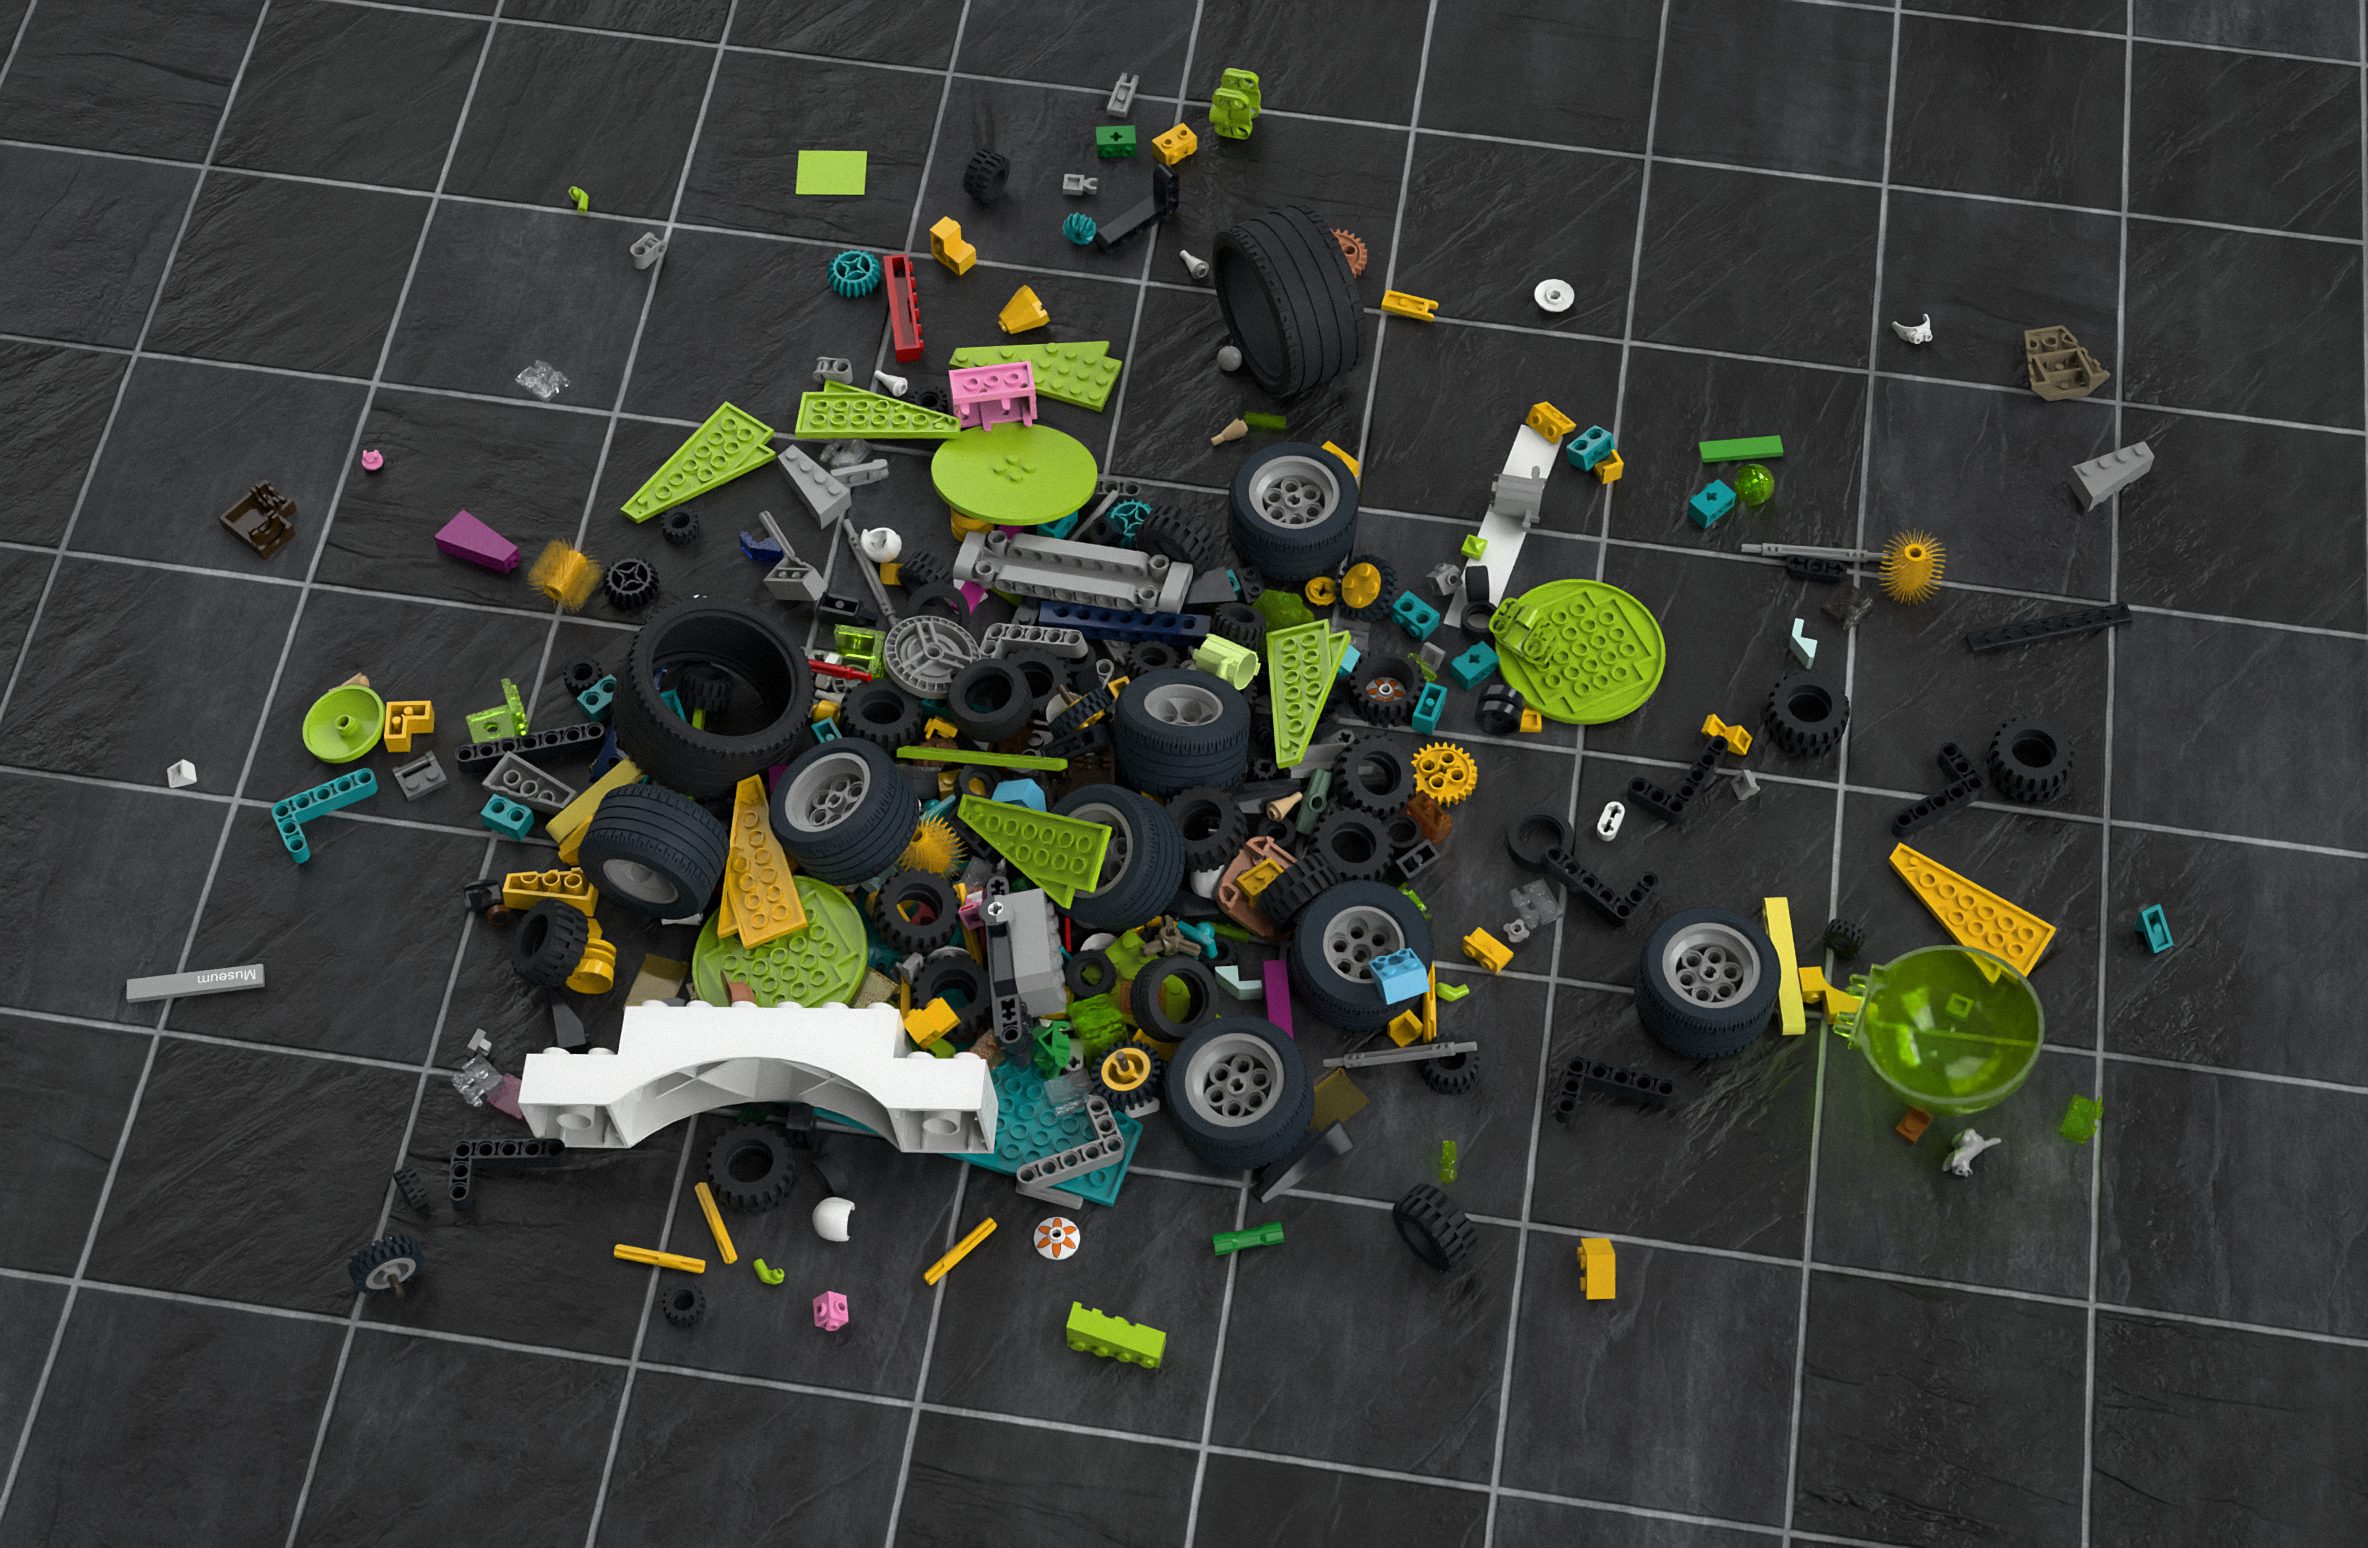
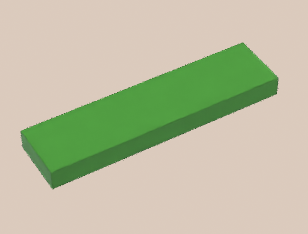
M1780 435L1699 442L1698 445L1702 463L1783 456L1784 452Z

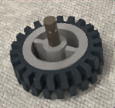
M399 1234L393 1237H384L381 1242L376 1240L374 1241L375 1245L371 1246L368 1244L365 1246L366 1250H360L357 1252L358 1256L352 1257V1261L348 1264V1271L358 1292H363V1294H368L369 1292L370 1294H376L377 1291L384 1293L385 1289L388 1288L389 1291L393 1290L396 1298H401L405 1295L401 1287L404 1285L403 1281L409 1282L412 1280L411 1276H417L419 1274L418 1270H422L425 1264V1257L417 1239L411 1235L407 1236V1234H402L401 1237H399Z

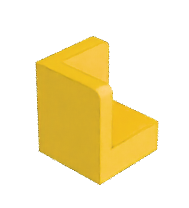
M1613 449L1610 450L1608 460L1594 465V471L1601 483L1606 484L1621 478L1624 463L1616 450Z
M881 563V583L901 585L897 573L903 564Z
M1408 1009L1405 1013L1388 1023L1387 1035L1399 1048H1404L1422 1036L1423 1024Z

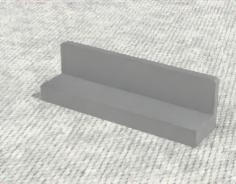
M1350 743L1308 745L1301 763L1285 767L1284 771L1291 779L1310 778L1314 768L1333 774L1330 769L1331 765L1335 762L1334 758ZM1362 760L1359 763L1358 775L1372 774L1373 765L1367 760Z

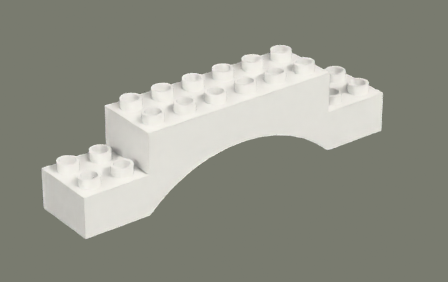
M657 1000L644 1001L641 1006H626L618 1055L605 1048H593L589 1050L588 1054H570L568 1051L556 1047L545 1049L543 1054H527L518 1104L536 1139H560L566 1147L631 1148L655 1131L702 1111L746 1102L776 1101L804 1102L811 1106L821 1107L845 1115L882 1135L901 1152L994 1153L999 1105L986 1059H981L978 1055L969 1052L957 1053L953 1059H935L934 1056L926 1052H912L900 1010L894 1009L893 1006L887 1003H872L868 1005L867 1009H849L848 1006L839 1002L825 1003L822 1008H804L802 1005L790 1001L781 1002L776 1008H758L756 1004L748 1001L734 1002L731 1007H713L704 1001H691L687 1003L686 1007H668L667 1004Z

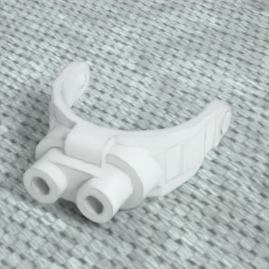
M1923 314L1925 323L1917 327H1904L1896 321L1892 323L1893 329L1905 341L1919 344L1921 341H1930L1932 339L1930 320L1927 314Z

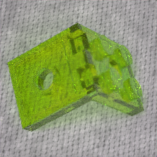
M1266 589L1251 606L1262 613L1264 618L1267 619V627L1260 648L1255 651L1257 655L1262 656L1267 651L1266 633L1286 629L1288 626L1295 627L1316 622L1313 618V613L1303 605V600L1299 595Z
M836 624L834 634L837 654L868 659L870 663L867 673L872 674V679L881 680V678H885L883 676L887 670L883 661V648L886 642V632Z
M509 678L501 680L507 704L465 716L474 743L526 734L525 727L528 726L525 711L520 701L516 685H511ZM491 726L498 727L495 732L487 731Z
M1108 992L1066 1006L1067 1014L1081 1038L1090 1078L1094 1074L1092 1071L1093 1065L1097 1066L1095 1062L1097 1057L1103 1059L1101 1056L1103 1050L1109 1049L1110 1045H1113L1115 1049L1119 1048L1117 1042L1120 1041L1123 1042L1124 1046H1127V1040H1129L1125 1021Z

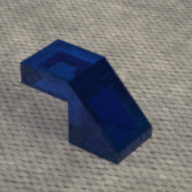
M746 530L739 534L740 546L752 560L779 563L784 558L782 547L772 536L756 543Z

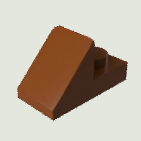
M1918 1099L1910 1105L1908 1113L1895 1128L1894 1133L1914 1145L1938 1114V1111L1921 1099Z

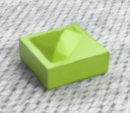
M1468 534L1461 549V554L1481 560L1488 540Z

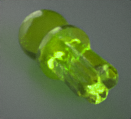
M1417 653L1407 654V659L1413 656L1416 659V665H1421L1425 681L1433 683L1437 678V674L1427 666L1428 663L1426 661L1421 662V658Z
M1455 1141L1443 1142L1442 1160H1440V1163H1444V1166L1440 1169L1439 1177L1444 1183L1448 1184L1453 1183L1458 1176L1457 1170L1453 1167V1164L1458 1163L1456 1160Z

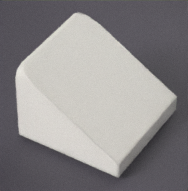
M184 759L167 769L169 786L171 788L197 782L194 765Z

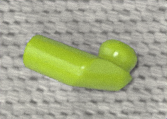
M575 186L571 187L569 195L578 203L577 211L583 214L586 213L589 200L588 195Z
M1440 982L1435 986L1436 994L1449 1002L1469 994V989L1465 984L1453 988Z
M763 1259L753 1262L752 1265L762 1282L777 1285L783 1281L785 1274L782 1269L768 1270Z

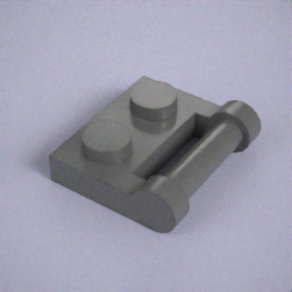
M431 750L426 752L425 756L402 767L398 768L397 766L391 769L408 802L448 784V780ZM428 763L431 765L405 779L403 778V775Z

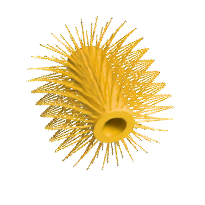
M1914 534L1913 539L1911 538L1910 540L1909 537L1910 545L1908 540L1903 537L1908 546L1904 542L1902 543L1903 547L1895 541L1892 542L1900 547L1898 550L1893 548L1897 552H1889L1895 557L1882 556L1884 559L1889 558L1894 561L1887 563V565L1889 564L1892 567H1880V569L1884 568V570L1887 569L1892 572H1878L1879 574L1893 576L1878 579H1883L1884 581L1885 579L1895 580L1885 584L1887 586V584L1895 583L1896 587L1899 585L1903 592L1902 601L1906 590L1907 595L1909 590V600H1911V595L1913 596L1914 594L1915 597V592L1921 597L1916 588L1921 590L1920 588L1922 587L1930 594L1933 593L1923 585L1935 589L1936 587L1929 585L1927 582H1935L1930 577H1935L1936 579H1942V577L1934 576L1930 572L1943 574L1941 570L1938 571L1932 568L1938 566V564L1932 562H1945V560L1933 559L1931 557L1946 555L1929 554L1940 551L1939 549H1933V551L1931 550L1927 553L1926 550L1928 549L1926 547L1928 543L1922 547L1920 537L1918 544L1917 540L1916 544H1914Z
M559 545L561 547L558 548L560 549L558 551L560 554L553 550L550 560L547 556L543 559L548 564L543 565L540 562L541 564L538 565L541 568L538 573L540 577L536 579L542 581L540 583L543 584L541 585L543 587L534 588V590L544 589L545 592L543 593L554 599V609L555 599L558 600L559 606L561 600L563 602L569 600L570 602V599H572L570 596L574 599L579 598L582 601L581 599L584 598L581 595L583 590L587 593L584 586L587 585L590 588L589 586L593 582L592 580L591 582L589 581L594 579L596 574L594 571L589 570L588 568L590 567L587 566L589 565L587 563L596 562V560L586 561L585 558L588 557H584V554H580V551H574L572 546L571 550L570 548L565 550Z
M924 813L922 824H920L922 827H919L918 820V827L909 843V847L904 851L903 857L901 859L899 857L895 863L904 860L900 868L908 864L905 872L911 867L916 868L917 871H920L923 867L932 874L933 872H938V874L939 872H945L948 874L945 869L949 866H954L949 863H964L967 861H950V859L965 856L951 855L962 851H954L956 846L958 848L959 845L963 844H954L961 837L952 840L957 832L948 835L953 827L944 830L948 822L940 825L943 818L936 825L932 822L930 828L928 827L929 820H927L924 828Z

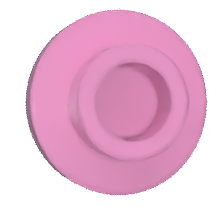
M366 450L363 451L362 465L365 469L376 470L381 467L383 459L378 450L369 453Z

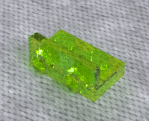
M2074 1093L2058 1135L2085 1145L2088 1137L2093 1139L2097 1126L2094 1125L2095 1119L2100 1120L2105 1108L2101 1106L2103 1098L2098 1097L2095 1102Z

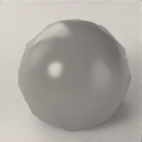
M1225 346L1220 349L1217 355L1218 365L1226 371L1238 369L1243 359L1241 351L1233 346Z

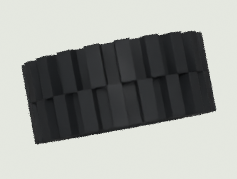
M1379 648V653L1375 654L1374 650L1368 651L1367 658L1364 655L1360 656L1359 663L1356 662L1349 680L1348 698H1350V706H1354V713L1357 716L1361 713L1362 721L1367 722L1370 719L1371 725L1376 727L1378 723H1383L1382 728H1388L1389 723H1393L1394 727H1398L1401 720L1405 724L1408 723L1410 715L1413 717L1424 690L1425 676L1422 673L1421 665H1416V659L1413 656L1407 659V653L1404 651L1396 654L1395 648H1391L1390 652H1385V648ZM1389 677L1399 681L1404 686L1406 694L1396 701H1380L1371 697L1366 687L1377 678Z

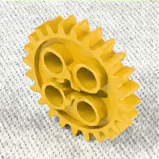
M1435 742V748L1427 744L1426 751L1419 748V755L1414 753L1413 761L1411 762L1412 767L1415 766L1417 771L1414 775V778H1417V786L1413 788L1415 789V796L1422 794L1421 801L1427 798L1430 799L1429 805L1437 801L1438 807L1441 806L1442 802H1445L1446 806L1449 807L1450 801L1457 805L1458 798L1465 801L1466 795H1471L1472 789H1475L1478 774L1477 767L1474 766L1475 760H1469V753L1463 755V748L1455 750V744L1448 748L1446 742H1444L1443 747H1440Z

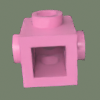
M827 1291L813 1299L815 1326L825 1328L827 1331H835L848 1322L845 1295Z

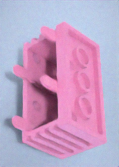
M1030 361L949 371L954 417L961 419V428L983 425V430L989 432L992 429L991 423L1023 420L1024 426L1030 427L1032 426V419H1037L1036 393Z

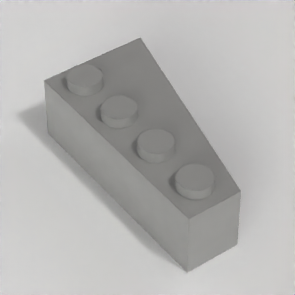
M793 444L778 456L781 474L791 488L796 491L802 503L804 502L809 513L816 519L821 529L852 505L850 490Z
M510 751L504 755L482 783L489 796H493V794L500 797L506 796L516 804H523L529 808L555 816L579 797L575 790Z

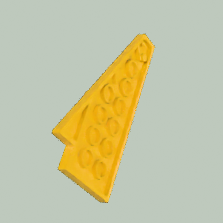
M757 774L739 781L737 784L729 842L730 853L726 864L717 934L722 939L739 932L745 950H748L809 925L784 848L773 835L769 824V802L761 777Z
M1902 843L1898 844L1888 860L1891 867L1993 985L1996 984L2004 970L2025 981L2057 928Z

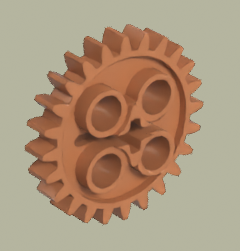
M1330 228L1339 242L1356 279V274L1361 275V270H1365V264L1367 263L1365 244L1360 243L1361 238L1354 239V233L1350 236L1347 235L1348 230L1340 233V229L1333 232Z

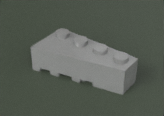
M2145 441L2072 466L2067 482L2087 512H2089L2095 505L2104 502L2110 495L2122 490L2126 484H2131L2149 472L2155 456Z

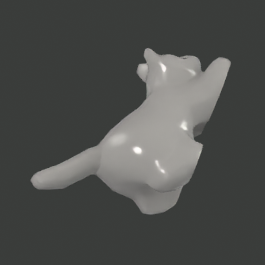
M1968 1128L1953 1138L1951 1145L1954 1146L1955 1151L1948 1155L1943 1163L1942 1170L1948 1171L1951 1168L1952 1173L1955 1175H1964L1965 1177L1968 1174L1971 1175L1972 1170L1969 1168L1970 1160L1983 1149L2000 1143L2001 1139L1991 1138L1984 1141L1980 1135L1975 1133L1974 1129Z

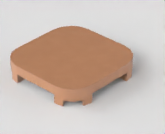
M1269 836L1254 837L1246 841L1243 849H1239L1240 854L1236 859H1232L1220 878L1215 889V899L1219 908L1243 927L1266 942L1276 943L1289 937L1295 930L1286 931L1285 933L1276 931L1259 910L1258 906L1254 908L1249 906L1250 898L1236 885V878L1270 857L1284 871L1298 860L1274 844L1273 838Z

